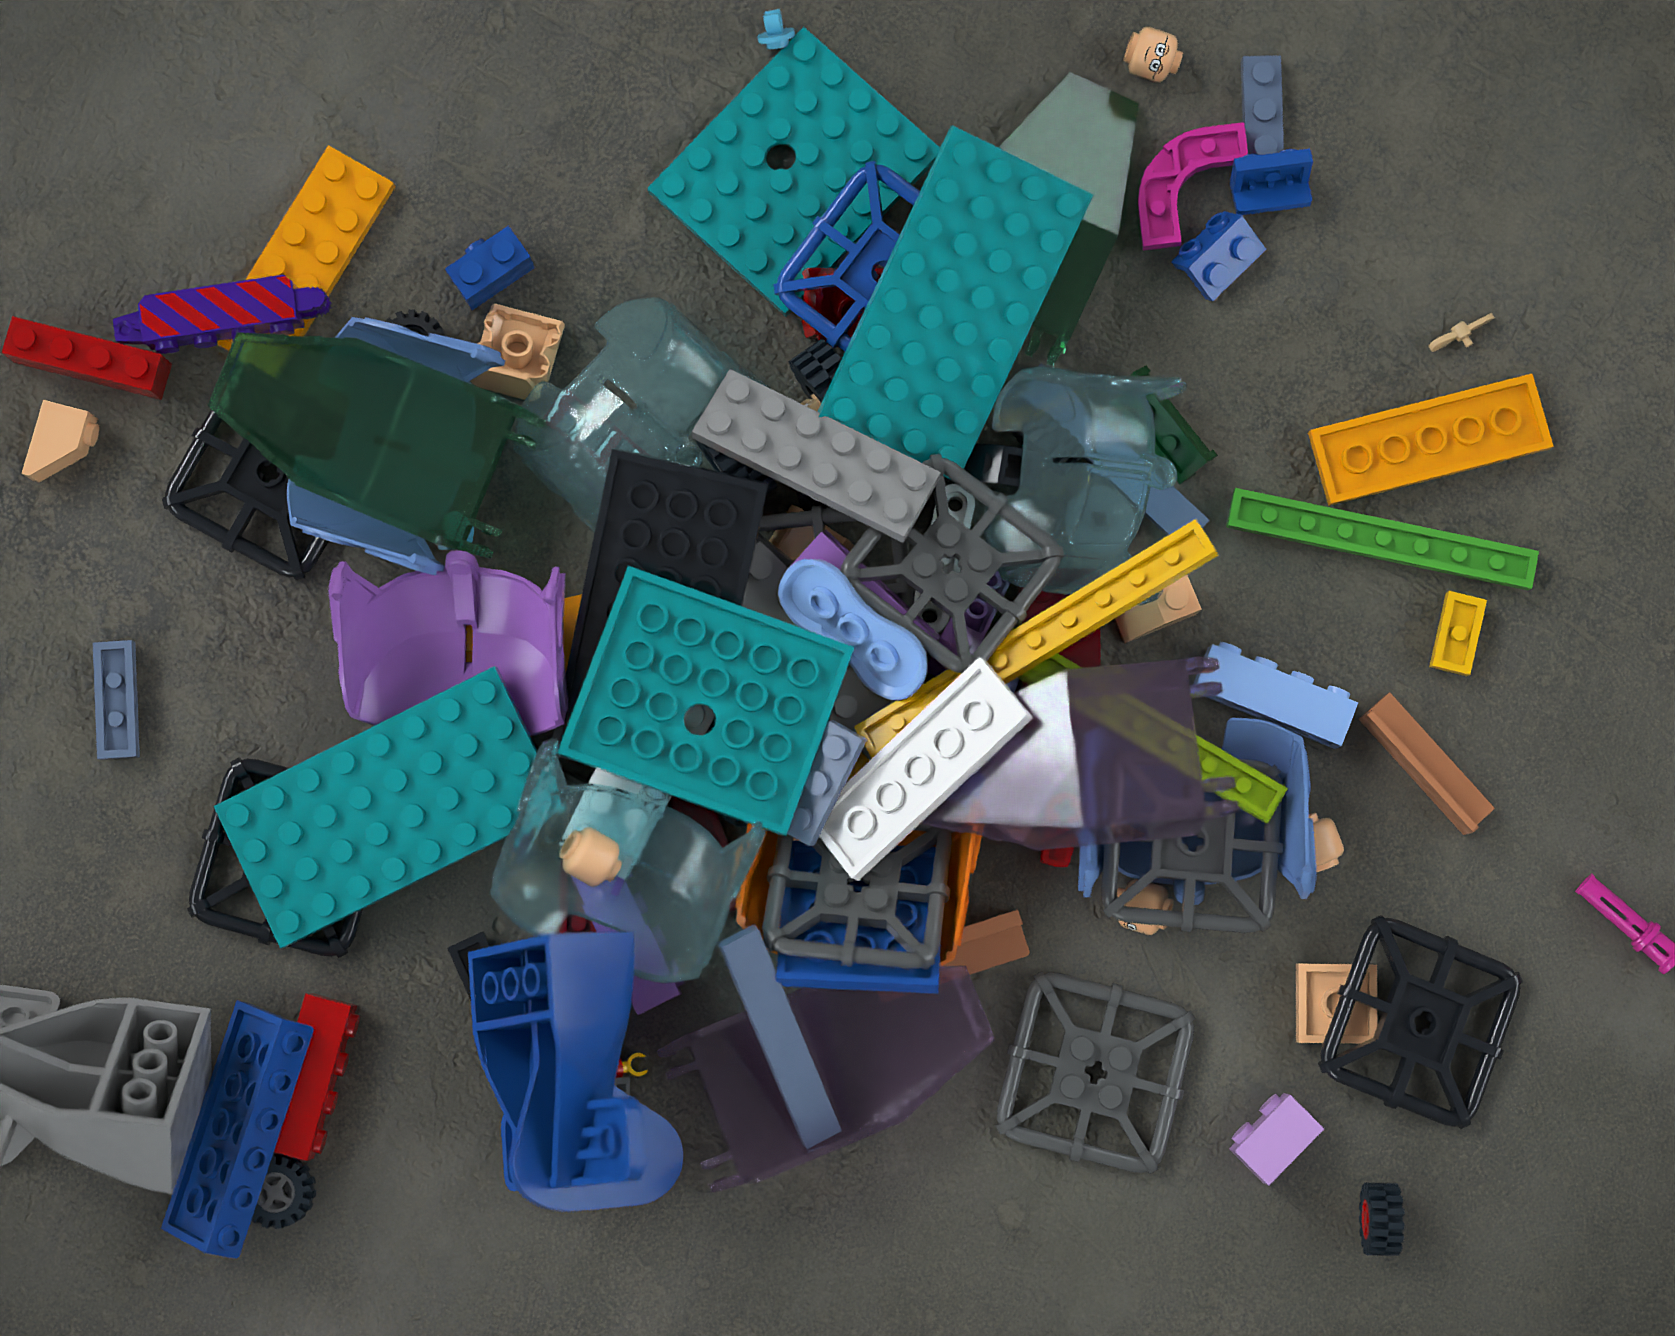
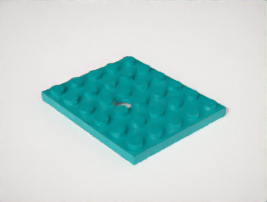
M803 27L788 42V46L783 47L648 186L647 190L651 196L779 312L787 317L792 311L784 305L779 295H774L773 284L777 283L778 276L783 267L814 228L812 222L817 216L820 218L823 216L850 178L860 168L865 167L866 162L876 161L877 164L892 169L911 185H914L933 165L940 147ZM784 144L794 150L796 160L791 168L787 170H773L766 162V155L773 146ZM879 181L884 216L901 196ZM867 183L833 227L855 245L872 223ZM826 236L794 280L804 279L802 272L806 268H834L837 265V261L847 251ZM804 291L796 292L795 294L803 300Z
M628 566L557 753L566 758L786 837L855 647ZM696 705H705L714 712L716 723L712 731L705 735H694L686 729L684 716L690 708Z

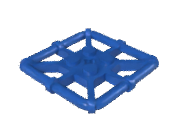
M876 161L866 162L865 167L860 168L850 178L823 216L815 218L812 222L814 228L783 267L778 276L777 283L773 284L774 295H779L780 300L788 309L827 338L826 343L832 348L838 346L844 352L852 338L847 333L865 310L878 283L876 282L878 274L874 270L878 265L886 266L900 236L884 223L879 181L883 182L913 206L920 193L917 188L892 169L879 165ZM867 183L872 223L855 245L833 227ZM826 236L849 252L833 275L794 280ZM837 286L854 299L855 302L836 326L795 293Z

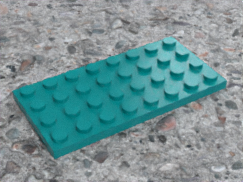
M950 126L817 411L820 413L819 417L827 416L921 463L928 460L930 455L941 454L942 458H947L964 469L1094 195L955 126Z
M496 666L214 806L280 948H285L565 808Z

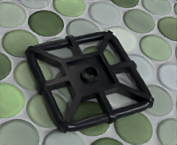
M247 367L236 369L237 374L227 381L200 428L196 427L191 436L194 439L170 479L165 491V497L162 498L164 509H169L170 513L178 520L221 542L223 549L231 553L237 551L277 574L294 577L295 580L306 578L305 574L317 563L329 541L314 536L305 553L300 558L290 525L287 504V484L292 462L298 454L328 460L334 456L337 447L315 453L298 444L296 440L311 417L339 432L342 431L345 417L319 404L318 398L310 394L306 397L264 373L248 370ZM253 386L298 409L284 435L263 425ZM241 390L251 426L237 449L218 439L214 434ZM375 437L373 443L379 444L377 437ZM208 446L232 458L219 481L182 491ZM273 463L278 464L277 472L280 474L276 480L271 479L269 483L263 482L265 475L261 472L262 467H271ZM221 493H227L245 503L230 530L185 506L187 503ZM256 510L278 521L288 561L242 537Z
M238 757L230 762L231 767L228 768L223 777L215 805L235 795L239 780L242 782L245 790L256 785L251 774L271 778L289 768L259 759L246 758L242 760ZM214 808L208 830L204 829L202 839H205L191 885L189 894L190 907L187 910L192 918L196 917L207 925L257 938L258 942L264 945H270L271 942L278 944L266 918L264 923H259L211 909L248 887L252 888L244 871L242 878L205 898L220 844L232 847L228 836L223 834L224 827ZM363 909L344 918L340 934L334 924L323 928L328 941L307 936L287 947L320 956L333 957L336 955L340 958L348 953L347 949L351 946L356 936Z
M1380 915L1371 920V925L1368 926L1360 942L1345 985L1341 984L1337 994L1340 995V999L1322 1045L1321 1061L1318 1062L1319 1068L1322 1073H1327L1330 1078L1338 1083L1383 1100L1384 1105L1392 1109L1400 1107L1442 1125L1458 1126L1460 1129L1471 1125V1119L1474 1118L1480 1107L1496 1060H1501L1504 1053L1501 1046L1519 1000L1520 984L1523 982L1521 975L1498 960L1459 945L1458 940L1450 936L1442 938L1398 919L1384 918ZM1393 935L1438 953V959L1429 982L1409 974ZM1378 940L1382 944L1395 975L1387 1001L1360 991ZM1453 959L1499 978L1497 981L1465 996L1443 988ZM1503 993L1486 1042L1462 1033L1472 1006ZM1355 1002L1382 1012L1372 1039L1337 1054ZM1422 1011H1425L1427 1013L1426 1020L1431 1022L1429 1029L1422 1028L1420 1033H1418L1414 1024L1415 1016H1420ZM1458 1043L1482 1053L1464 1102L1449 1069ZM1379 1049L1401 1057L1390 1086L1343 1067ZM1415 1063L1435 1070L1450 1105V1110L1405 1093Z

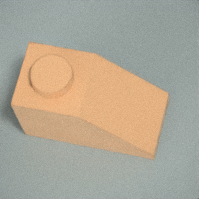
M43 400L21 474L32 481L41 482L87 456L90 446L93 447L96 444L99 436L98 418L85 410Z
M1188 575L1114 620L1125 644L1195 616L1202 609Z

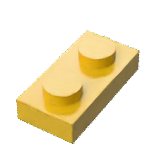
M1453 591L1446 592L1429 665L1430 668L1463 676L1471 674L1487 600Z

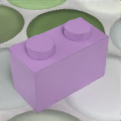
M1283 1093L1280 1097L1277 1094L1271 1096L1259 1109L1263 1115L1253 1125L1247 1122L1240 1127L1231 1138L1235 1143L1229 1148L1262 1183L1268 1186L1324 1130L1290 1094Z

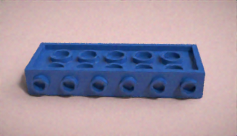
M236 1001L161 1226L162 1230L204 1253L230 1258H238L240 1256L314 1031L312 1026L291 1021L250 1003Z

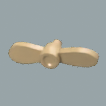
M1490 313L1469 325L1464 321L1451 328L1452 332L1433 340L1428 347L1431 352H1435L1457 339L1458 342L1463 341L1467 348L1473 344L1469 338L1472 334L1471 331L1490 322L1495 317Z

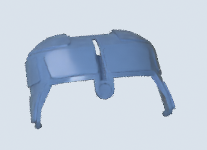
M352 317L330 344L318 374L320 384L339 391L349 398L350 403L335 454L331 459L323 460L299 454L294 457L287 484L290 525L303 529L302 533L341 545L364 548L368 554L419 572L436 575L437 571H444L445 565L434 558L424 537L442 523L455 502L463 480L472 483L478 482L485 472V457L479 453L472 452L476 431V401L470 381L492 367L504 366L506 360L500 357L501 353L472 342L429 333L427 337L397 324L366 317L365 319ZM375 435L412 446L411 452L406 453L373 443Z
M1230 718L1226 723L1222 750L1238 759L1258 760L1268 763L1271 767L1276 765L1281 771L1278 775L1281 778L1282 785L1287 787L1288 790L1282 798L1279 843L1283 844V853L1278 854L1277 870L1296 887L1301 899H1307L1309 894L1314 892L1317 870L1313 820L1309 818L1308 808L1310 795L1309 766L1303 737L1268 721L1250 718ZM1100 726L1084 735L1083 748L1080 749L1082 809L1084 817H1081L1078 891H1084V897L1091 896L1094 882L1103 871L1105 839L1101 838L1102 828L1106 827L1109 778L1112 765L1115 762L1114 756L1120 751L1140 750ZM1137 765L1164 798L1183 799V786H1191V779L1172 768ZM1126 774L1122 828L1153 831L1154 804L1131 777ZM1202 786L1201 801L1230 803ZM1238 808L1235 811L1234 839L1263 841L1265 823ZM1189 830L1188 836L1182 837V844H1186L1189 851L1195 852L1196 846L1203 845V838L1196 836V830ZM1121 840L1118 871L1135 879H1140L1150 870L1152 843ZM1233 850L1232 878L1237 881L1252 877L1261 872L1263 853ZM1156 878L1152 881L1153 883L1172 884L1176 900L1182 903L1184 880ZM1196 881L1194 905H1198L1204 900L1205 885L1218 883Z

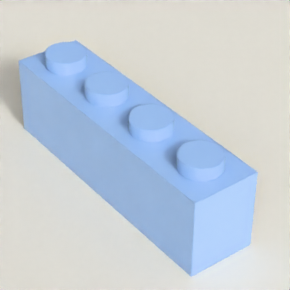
M1220 642L1219 646L1212 644L1207 648L1192 686V692L1261 720L1274 723L1333 749L1342 746L1358 702L1349 699V692L1330 685L1327 690L1313 685L1314 679L1297 671H1292L1291 675L1276 670L1278 664L1269 659L1256 656L1254 661L1241 656L1242 650L1225 642Z

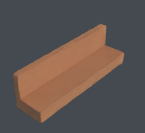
M1390 692L1359 718L1360 722L1463 835L1475 832L1479 828L1478 824L1495 809Z
M1015 910L965 926L961 946H957L955 959L939 968V985L1028 956L1030 951L1021 927L1023 923L1019 911ZM878 991L882 1002L914 993Z

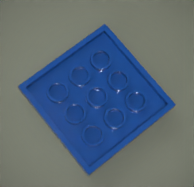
M793 841L788 868L791 871L819 874L822 857L812 846H808L801 841ZM896 845L890 852H897L904 846ZM931 847L904 865L901 869L900 883L925 886L931 884L936 847ZM860 880L849 884L853 886V892L856 893L861 892L863 887H869L868 884ZM785 887L780 928L814 907L817 890ZM897 899L896 918L919 943L923 944L929 903ZM820 921L794 940L844 945L847 924ZM858 926L856 947L907 952L887 929ZM940 946L934 958L935 963L927 969L921 967L906 969L862 963L844 966L842 961L778 953L776 982L781 983L783 987L938 994Z

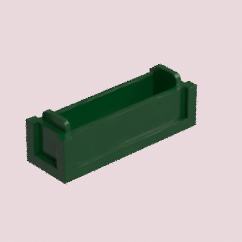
M1146 365L1134 371L1108 395L1180 485L1192 478L1196 471L1218 455L1214 450L1210 451L1149 375L1151 370Z

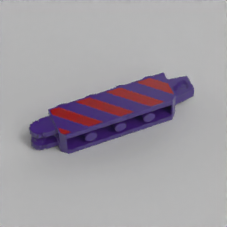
M285 275L144 295L138 303L139 311L113 319L114 336L117 343L146 344L151 350H156V353L159 354L174 353L179 351V346L192 344L196 348L214 347L218 344V340L232 339L234 342H249L255 340L258 334L271 333V336L275 337L294 334V329L305 328L304 319L327 315V312H330L329 310L332 308V303L322 288L319 289L318 286L316 288L313 286L312 288H297Z

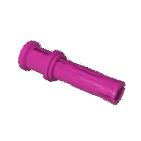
M1590 874L1579 885L1575 892L1585 898L1606 919L1632 940V948L1636 952L1642 951L1659 966L1658 971L1660 973L1666 974L1675 966V943L1660 931L1661 926L1657 922L1650 921L1648 923L1621 898L1597 880L1593 874ZM1604 897L1609 903H1611L1616 909H1618L1623 915H1625L1626 919L1623 920L1611 908H1609L1604 902H1602L1600 898ZM1635 924L1641 930L1637 932L1632 925ZM1653 943H1657L1662 947L1666 954L1661 953Z

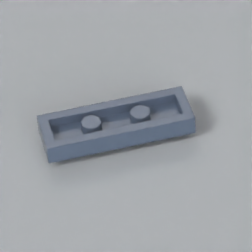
M1243 56L1241 59L1242 118L1245 125L1248 154L1264 155L1279 153L1284 150L1281 56Z
M135 641L94 642L93 666L97 759L140 758Z
M828 721L787 834L808 846H815L867 741L866 738L836 721Z

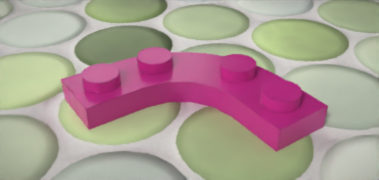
M1244 122L1203 127L1185 132L1165 144L1163 149L1154 157L1143 174L1139 188L1138 215L1143 251L1181 246L1182 241L1177 209L1179 191L1184 182L1195 173L1209 168L1232 166L1234 158L1248 155Z

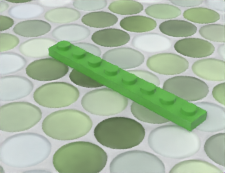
M1239 488L1233 490L1226 528L1528 591L1533 587L1539 555L1537 550Z

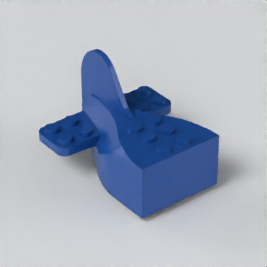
M634 932L546 934L468 952L474 1040L485 1075L504 1113L501 1121L504 1179L507 1188L510 1191H519L523 1197L539 1207L562 1212L643 1205L667 1193L678 1179L683 1165V1147L679 1135L665 1118L615 1086V1078L632 1001Z

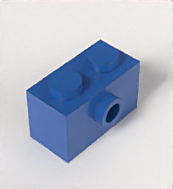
M508 225L488 240L479 239L472 243L465 250L466 255L446 267L445 270L471 310H474L535 267L530 255Z

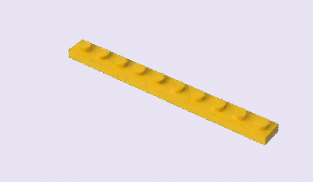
M1195 519L1010 631L987 663L1002 681L1007 684L1218 556L1217 551ZM948 669L921 685L909 698L901 701L896 700L855 725L854 728L857 734L867 739L864 746L870 757L873 758L950 686L961 673Z

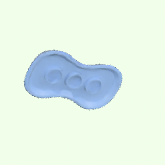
M803 559L787 569L780 581L778 596L785 613L794 624L800 628L855 647L849 664L863 684L877 695L889 700L901 701L912 696L920 688L927 672V656L922 644L914 634L871 609L860 598L847 577L829 562L820 559Z

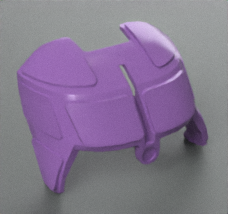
M459 550L447 553L444 571H437L436 575L413 571L400 575L380 588L355 573L346 562H339L338 566L333 568L329 583L333 635L335 642H338V674L344 705L351 718L375 726L496 666L530 736L547 732L564 724L565 715L568 710L563 651L565 573H560L559 567H553L548 584L543 590L524 577L510 572L481 568L472 554ZM466 625H471L473 628L472 662H466Z

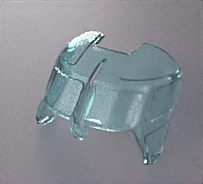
M651 297L623 302L604 314L594 327L607 340V344L601 352L563 389H559L546 381L539 382L527 396L518 412L514 451L522 458L521 462L553 493L563 497L574 507L572 509L574 514L593 533H595L611 450L613 448L699 467L702 463L703 454L689 436L729 369L770 388L727 353L718 350L714 343L680 310L662 298ZM607 380L612 382L637 404L635 410L633 411L603 384Z
M1033 367L1020 370L999 393L995 404L992 428L996 431H1022L1024 433L1019 490L1014 495L1007 496L1009 498L1007 502L1049 533L1056 540L1058 546L1063 547L1064 558L1061 559L1056 573L1042 591L1073 594L1132 558L1127 550L1140 529L1147 509L1151 487L1160 490L1168 489L1175 485L1177 480V470L1174 464L1168 459L1155 455L1153 411L1145 396L1155 393L1159 400L1175 397L1186 390L1187 383L1181 382L1182 377L1114 376L1061 368ZM1053 457H1086L1093 460V464L1052 462ZM999 515L995 517L985 530L986 542L1000 553L1042 549ZM1043 563L1000 567L998 572L1001 579L1016 586L1025 587ZM1163 590L1159 591L1158 593L1154 594L1153 596L1149 597L1148 599L1144 600L1138 605H1144L1155 600H1158V598L1162 595Z
M552 738L549 742L544 741L534 758L517 807V811L520 814L501 850L492 876L493 884L490 895L516 925L535 936L556 934L565 918L571 914L586 918L618 932H634V976L659 983H672L699 978L703 967L708 966L725 925L732 898L736 899L766 833V830L761 829L762 822L756 821L747 834L722 848L708 830L690 817L667 806L671 796L669 794L644 785L641 786L638 794L612 786L591 783L567 785L557 757L558 740ZM586 827H591L616 841L620 850L618 859L622 861L621 868L626 856L633 858L618 897L612 895L611 892L620 870L611 882L605 880L596 887L588 886L563 870V859L559 857L560 850L567 837L574 830L580 832Z

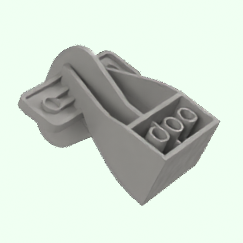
M0 985V1166L13 1161L36 1137L55 1152L122 1182L148 1190L173 1194L212 1076L210 1008L135 998H108L84 1002L61 1009L59 996L54 992Z

